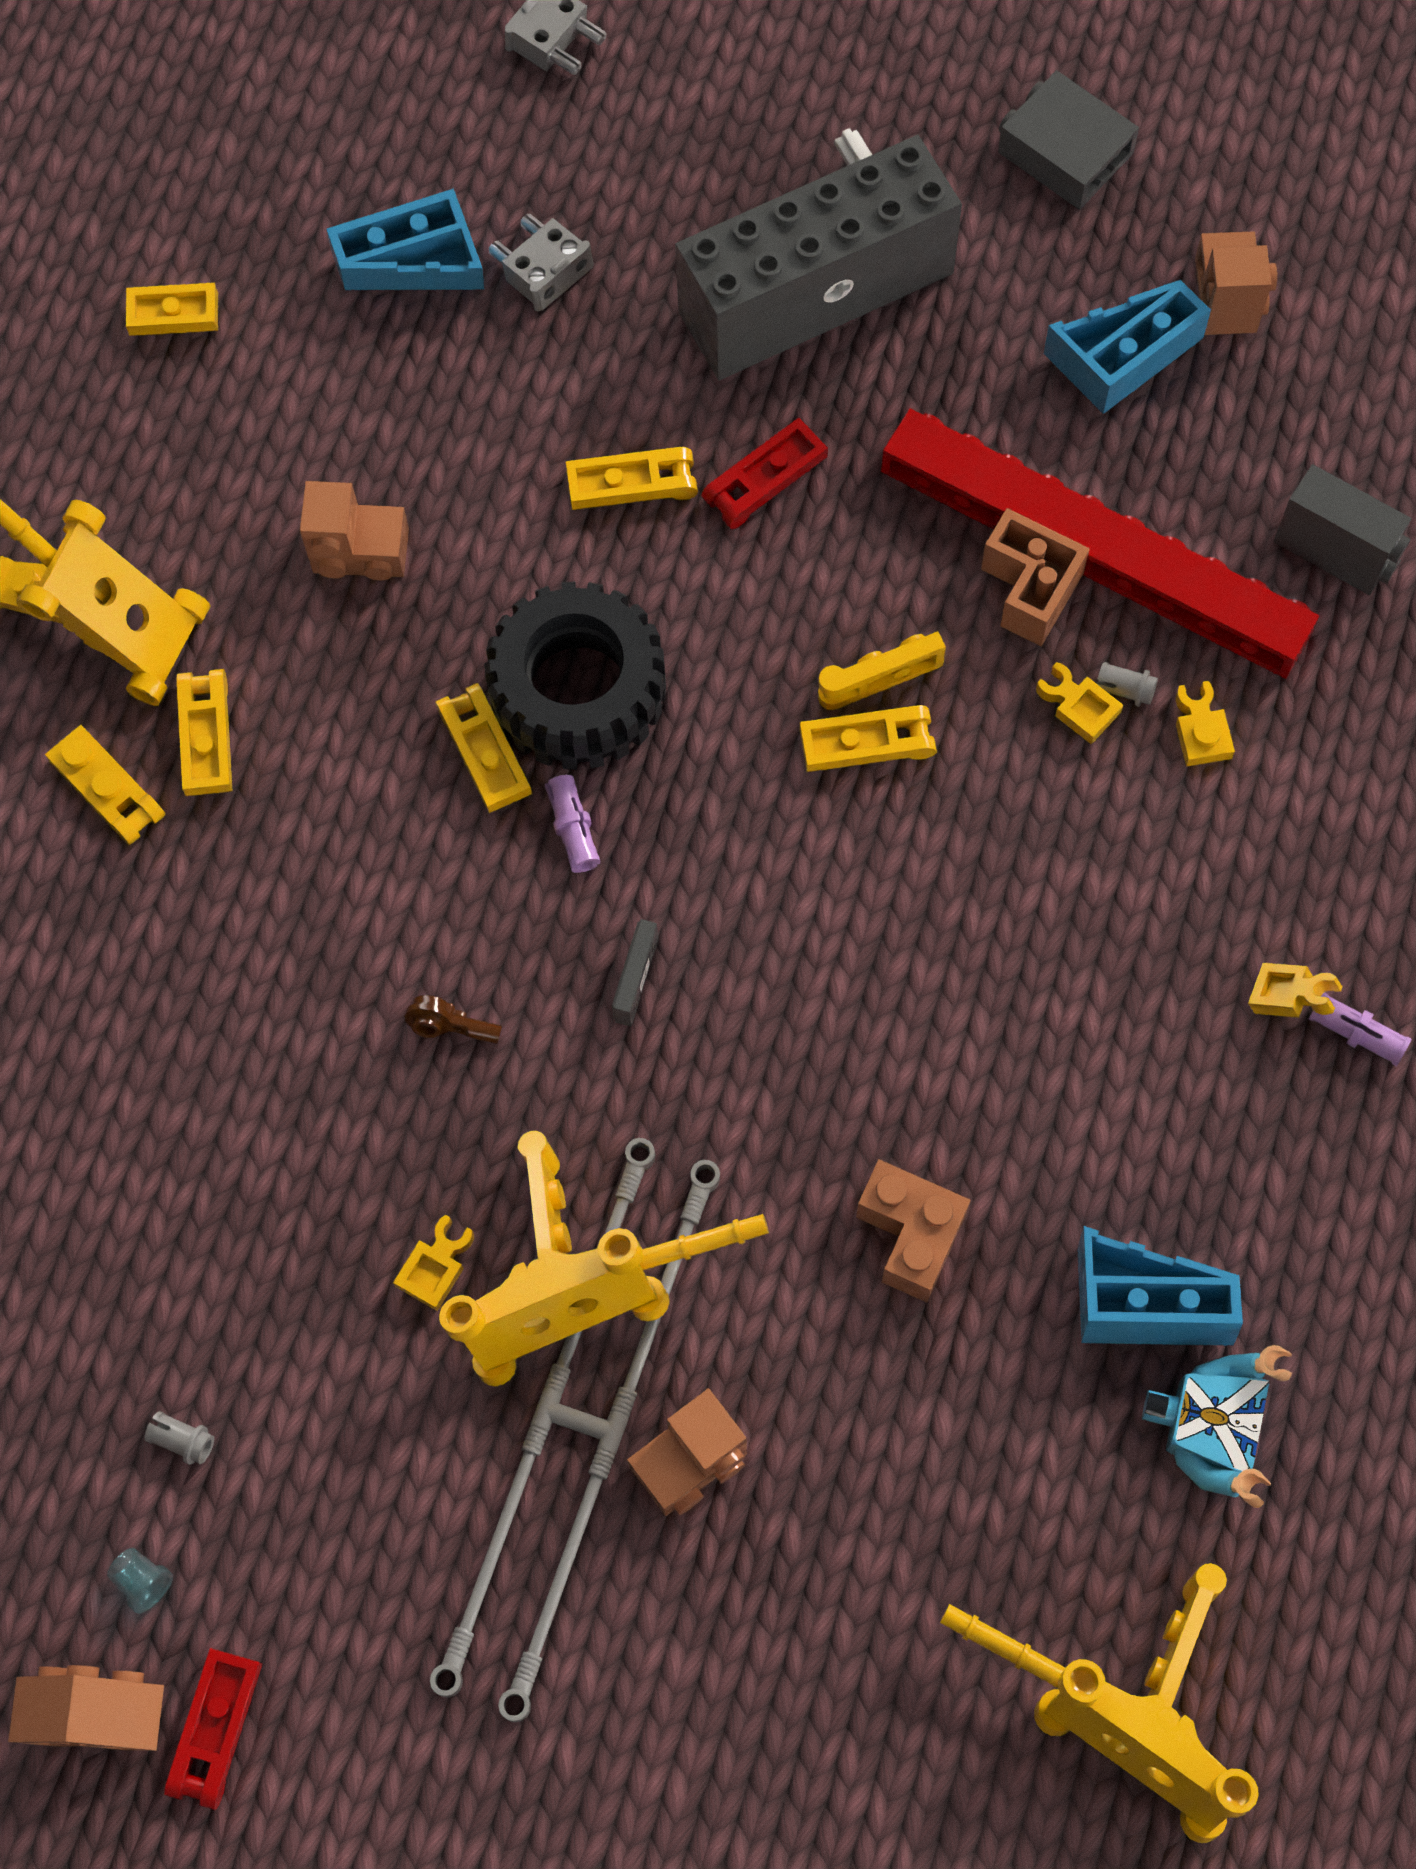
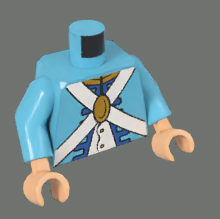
M1272 1345L1265 1348L1261 1354L1228 1355L1198 1365L1190 1374H1185L1180 1380L1176 1397L1148 1390L1142 1420L1170 1426L1166 1451L1175 1455L1176 1465L1200 1489L1230 1497L1240 1496L1254 1508H1259L1264 1504V1501L1259 1496L1250 1493L1251 1488L1255 1484L1262 1483L1266 1486H1271L1270 1481L1260 1471L1253 1469L1270 1382L1260 1378L1267 1374L1278 1381L1289 1380L1292 1376L1291 1372L1285 1369L1274 1370V1363L1279 1357L1292 1356V1353L1280 1346Z

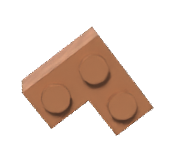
M1255 231L1202 233L1195 262L1199 298L1211 309L1204 335L1257 333L1262 315H1268L1269 292L1275 291L1277 287V267L1275 263H1269L1267 245L1257 246Z
M305 482L300 534L313 573H319L327 578L362 575L379 581L388 580L391 577H404L409 533L404 507L358 505L352 483Z
M1006 508L985 544L981 570L1014 586L1005 601L1000 626L1042 647L1084 574L1090 548Z
M878 1159L858 1203L856 1218L898 1236L884 1268L882 1283L924 1302H928L967 1215L971 1200Z
M709 1388L668 1418L667 1430L627 1459L629 1468L665 1516L674 1510L679 1515L684 1514L703 1499L704 1495L700 1491L715 1478H717L720 1484L726 1482L745 1466L742 1460L747 1455V1438Z
M68 1665L67 1668L39 1667L38 1676L16 1678L8 1742L53 1747L83 1746L124 1751H157L164 1685L143 1683L144 1673L112 1671V1679L99 1678L100 1668L79 1665Z

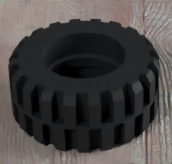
M575 581L561 582L562 589L550 591L549 586L535 590L536 598L531 601L522 597L512 605V617L507 614L502 615L495 626L497 637L489 638L486 655L488 661L484 663L485 679L493 713L496 715L505 737H513L514 746L523 754H529L533 749L536 761L548 766L552 765L555 759L562 761L563 769L577 770L579 762H590L592 769L604 766V758L613 755L616 760L628 755V744L634 742L636 745H641L649 736L648 724L651 726L657 724L662 713L661 702L665 700L666 695L664 651L661 648L660 635L655 625L648 624V615L638 604H633L629 608L628 596L617 590H613L608 595L604 593L603 585L589 582L586 589L576 588ZM569 648L597 650L610 657L620 668V676L617 682L606 694L591 702L577 705L562 704L544 697L533 687L532 678L538 667L547 658Z

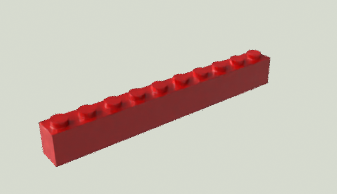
M910 408L883 449L882 473L993 530L1006 508L1090 548L1083 576L1284 679H1287L1319 619L1320 615L1312 612L1305 603L1296 599H1286L1269 590L1268 586L1260 580L1245 578L1229 570L1222 561L1197 554L1188 549L1179 539L1172 536H1162L1146 528L1139 519L1133 516L1120 515L1105 507L1096 497L1081 495L1065 487L1058 478L1052 475H1041L1024 466L1015 456L1000 454L984 446L977 437L967 433L961 434L945 426L934 415L928 413L921 414Z

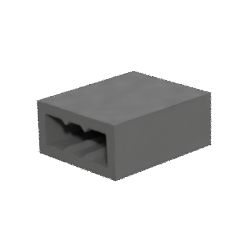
M1056 70L1044 83L1039 81L1033 86L1026 98V102L1017 111L1012 109L1005 115L998 129L1001 133L998 153L1081 210L1133 155L1139 127Z
M1312 464L1288 501L1274 543L1362 592L1371 595L1379 581L1387 585L1401 562L1400 558L1411 541L1404 534L1412 518Z

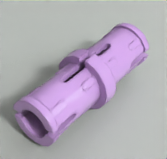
M572 775L554 777L548 783H545V789L556 819L553 826L556 835L561 836L565 845L571 871L581 873L594 869L601 861L589 829L592 824L589 813L583 810L574 777Z
M1327 993L1321 995V997H1328L1335 1007L1334 1013L1321 1015L1312 1011L1309 1020H1314L1347 1038L1346 1044L1354 1048L1358 1044L1392 1062L1393 1065H1398L1412 1040L1411 1038L1405 1037L1373 1020L1374 1014L1366 1010L1360 1013L1328 996Z

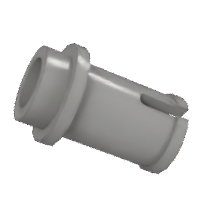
M1103 662L1097 678L1099 682L1096 684L1109 694L1134 700L1135 706L1140 707L1141 703L1151 704L1158 678L1150 676L1149 670H1145L1142 674Z
M158 1411L152 1417V1420L157 1422L158 1425L148 1424L145 1432L146 1442L154 1443L183 1456V1462L188 1465L194 1462L202 1464L206 1461L214 1445V1436L208 1433L207 1427L199 1425L197 1428L167 1416L161 1411Z

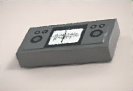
M643 919L637 922L612 1003L615 1023L632 1027L659 939L657 923Z

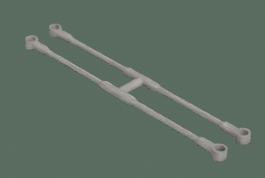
M645 1138L633 1139L626 1147L627 1164L615 1194L617 1201L605 1234L610 1230L620 1228L628 1204L634 1201L645 1170L652 1167L655 1162L654 1146ZM636 1148H645L650 1153L648 1158L641 1162L634 1160L631 1154ZM700 1160L691 1169L692 1186L680 1216L683 1222L676 1239H679V1236L683 1234L685 1236L691 1235L694 1225L699 1224L710 1192L714 1191L720 1183L719 1168L710 1160ZM707 1169L712 1171L715 1177L710 1183H701L696 1178L698 1172ZM682 1259L667 1263L661 1283L668 1295L671 1292ZM661 1317L657 1320L646 1321L623 1387L618 1388L607 1420L559 1404L567 1379L571 1373L569 1365L582 1331L566 1337L557 1364H553L551 1367L552 1369L540 1396L529 1431L521 1448L524 1451L460 1627H455L442 1664L437 1666L431 1673V1688L441 1697L455 1696L462 1688L463 1678L461 1670L469 1651L468 1648H470V1643L474 1637V1633L471 1631L535 1457L541 1455L552 1423L600 1440L588 1471L591 1477L528 1651L522 1654L521 1662L518 1665L519 1667L515 1673L510 1690L504 1692L499 1699V1711L508 1721L520 1722L529 1715L531 1710L529 1696L540 1663L542 1662V1658L539 1656L602 1481L608 1478L611 1465L619 1448L631 1414L630 1412L637 1397L635 1389ZM445 1671H451L455 1674V1685L450 1690H441L437 1684L439 1675ZM512 1696H520L524 1700L523 1711L515 1716L509 1715L505 1708L507 1700Z

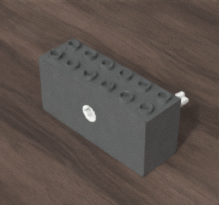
M850 128L842 131L841 137L834 140V145L847 164L846 167L675 243L678 312L718 381L954 274L962 203L919 134L872 155L858 131L852 132Z

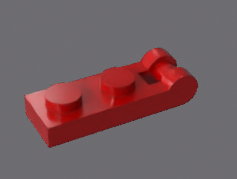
M798 417L709 483L703 490L701 497L710 507H717L722 512L721 518L730 529H736L745 523L750 514L828 457V447ZM738 487L744 495L735 501L730 492Z
M209 1649L167 1778L164 1791L165 1796L181 1800L183 1796H188L200 1800L199 1805L202 1807L217 1810L224 1794L226 1778L258 1681L262 1663L216 1649ZM195 1758L211 1763L206 1779L191 1774Z

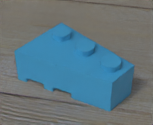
M454 189L326 229L331 252L345 290L485 289L483 268Z
M1181 280L1129 297L1127 303L1104 311L1102 307L1088 311L1087 317L1063 324L1062 321L1050 324L1043 354L1104 414L1202 340L1211 309Z
M1083 1226L1077 1249L1081 1343L1234 1346L1243 1325L1239 1275L1180 1256H1176V1259L1145 1250V1245L1130 1241L1129 1244L1098 1235V1230Z

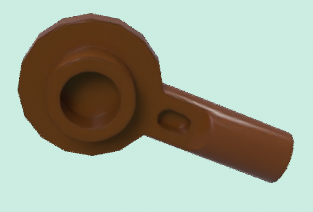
M421 995L414 998L412 1005L407 1007L404 1015L405 1022L412 1028L413 1032L426 1038H435L440 1034L450 1031L469 1038L498 1044L502 1029L501 1025L468 1018L465 1012L455 1010L453 1003H448L439 997L431 995Z

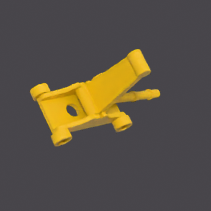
M0 499V525L8 532L11 539L17 540L43 563L16 562L7 557L0 556V610L6 608L31 615L43 621L63 624V627L70 632H75L76 636L84 640L83 642L90 648L109 656L133 673L126 686L129 694L146 704L159 706L168 689L165 681L195 624H202L211 607L210 603L199 594L183 588L178 589L172 599L97 536L106 517L100 510L89 503L81 500L71 501L62 518L66 523L63 528L66 535L58 550H56L30 526L27 519L21 518ZM134 604L138 605L143 613V623L136 631L131 630L126 621L127 612Z
M529 1131L518 1141V1150L528 1168L538 1259L531 1261L528 1267L524 1262L515 1265L509 1277L498 1288L476 1301L464 1295L452 1297L441 1308L439 1314L440 1324L449 1337L455 1341L463 1342L473 1355V1369L482 1382L489 1386L503 1385L515 1374L517 1367L516 1358L630 1310L635 1317L642 1321H653L663 1316L670 1303L669 1295L660 1280L655 1277L646 1276L643 1270L683 1258L689 1260L693 1255L739 1242V1244H743L745 1240L768 1234V1226L764 1215L760 1214L740 1221L739 1219H734L733 1223L689 1236L683 1234L679 1236V1239L642 1249L632 1232L627 1229L617 1228L603 1235L597 1249L578 1254H566L572 1251V1244L568 1228L564 1222H561L560 1209L566 1208L562 1185L559 1179L555 1180V1175L560 1169V1162L546 1137L539 1131Z
M1212 1563L1202 1565L1184 1585L1182 1593L1186 1603L1182 1612L1175 1610L1169 1619L1163 1639L1170 1643L1164 1657L1157 1656L1149 1669L1144 1685L1151 1688L1148 1696L1145 1697L1130 1695L1105 1682V1676L1101 1668L1090 1660L1078 1659L1071 1662L1065 1668L1032 1650L1031 1645L1027 1643L1023 1645L978 1620V1616L973 1615L972 1617L951 1604L948 1605L940 1621L942 1625L963 1636L962 1639L966 1641L970 1639L1015 1664L1014 1667L1018 1670L1022 1668L1058 1688L1046 1692L1037 1702L1034 1709L1036 1724L1044 1733L1050 1736H1061L1069 1731L1073 1732L1182 1811L1180 1815L1181 1827L1191 1840L1198 1843L1213 1841L1225 1830L1227 1818L1243 1816L1256 1805L1258 1787L1251 1775L1241 1769L1231 1768L1227 1770L1203 1747L1197 1737L1194 1721L1186 1715L1180 1718L1178 1712L1171 1707L1209 1606L1226 1586V1575L1219 1566Z

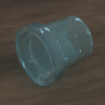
M129 1548L122 1552L113 1561L107 1572V1577L127 1597V1605L135 1613H143L152 1608L165 1595L173 1580L172 1572L164 1565L156 1566L136 1548Z

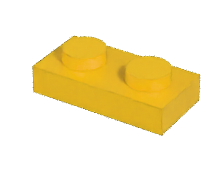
M215 283L126 288V328L129 336L218 331V291Z

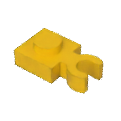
M1056 662L1052 667L1051 674L1061 684L1053 687L1040 679L1037 682L1036 692L1045 701L1059 702L1061 705L1057 708L1055 716L1088 743L1092 744L1121 713L1123 704L1089 677H1086L1077 685L1072 681L1070 670L1065 665Z
M1209 681L1202 682L1200 688L1202 699L1200 700L1190 699L1187 696L1185 685H1180L1176 693V705L1181 712L1186 714V716L1178 717L1176 721L1186 767L1229 760L1233 758L1235 753L1224 709L1210 711L1214 691Z
M1262 963L1248 1004L1255 1014L1299 1018L1303 1006H1311L1316 1013L1328 1015L1334 1013L1335 1007L1328 997H1321V995L1327 991L1341 992L1342 985L1337 977L1331 973H1320L1313 976L1307 966Z
M447 1215L440 1218L435 1226L436 1241L431 1247L419 1240L393 1282L396 1288L436 1311L439 1310L464 1269L462 1264L453 1260L455 1255L467 1251L474 1241L473 1230L468 1227L460 1239L455 1241L447 1239L446 1232L452 1225V1220Z

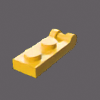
M674 447L566 461L572 510L671 497L676 500H687L695 497L698 494L696 478L691 476L690 472L694 465L691 449L687 447ZM668 469L672 471L673 476L660 478L659 470Z
M937 631L927 636L923 634L913 635L905 639L899 647L885 653L881 651L868 653L860 658L857 664L845 669L834 665L825 667L819 675V703L828 710L839 709L942 667L946 646L939 632Z
M225 669L210 670L209 675L193 677L192 672L177 674L182 790L185 796L233 791L227 704L228 683ZM210 694V700L195 701L196 695Z
M475 683L465 688L466 693L451 700L449 696L435 701V704L488 812L491 813L531 795L532 791L479 683ZM472 710L477 714V716L463 722L459 718V716Z
M917 705L800 722V735L807 772L904 758L921 760L934 756L937 753L934 737L929 736L928 725L931 724L929 708ZM897 729H908L910 737L898 739Z
M82 725L78 726L45 754L48 761L129 846L141 837L138 832L150 822L156 824L166 816L159 804L134 781ZM134 803L138 807L126 818L121 815L123 811Z

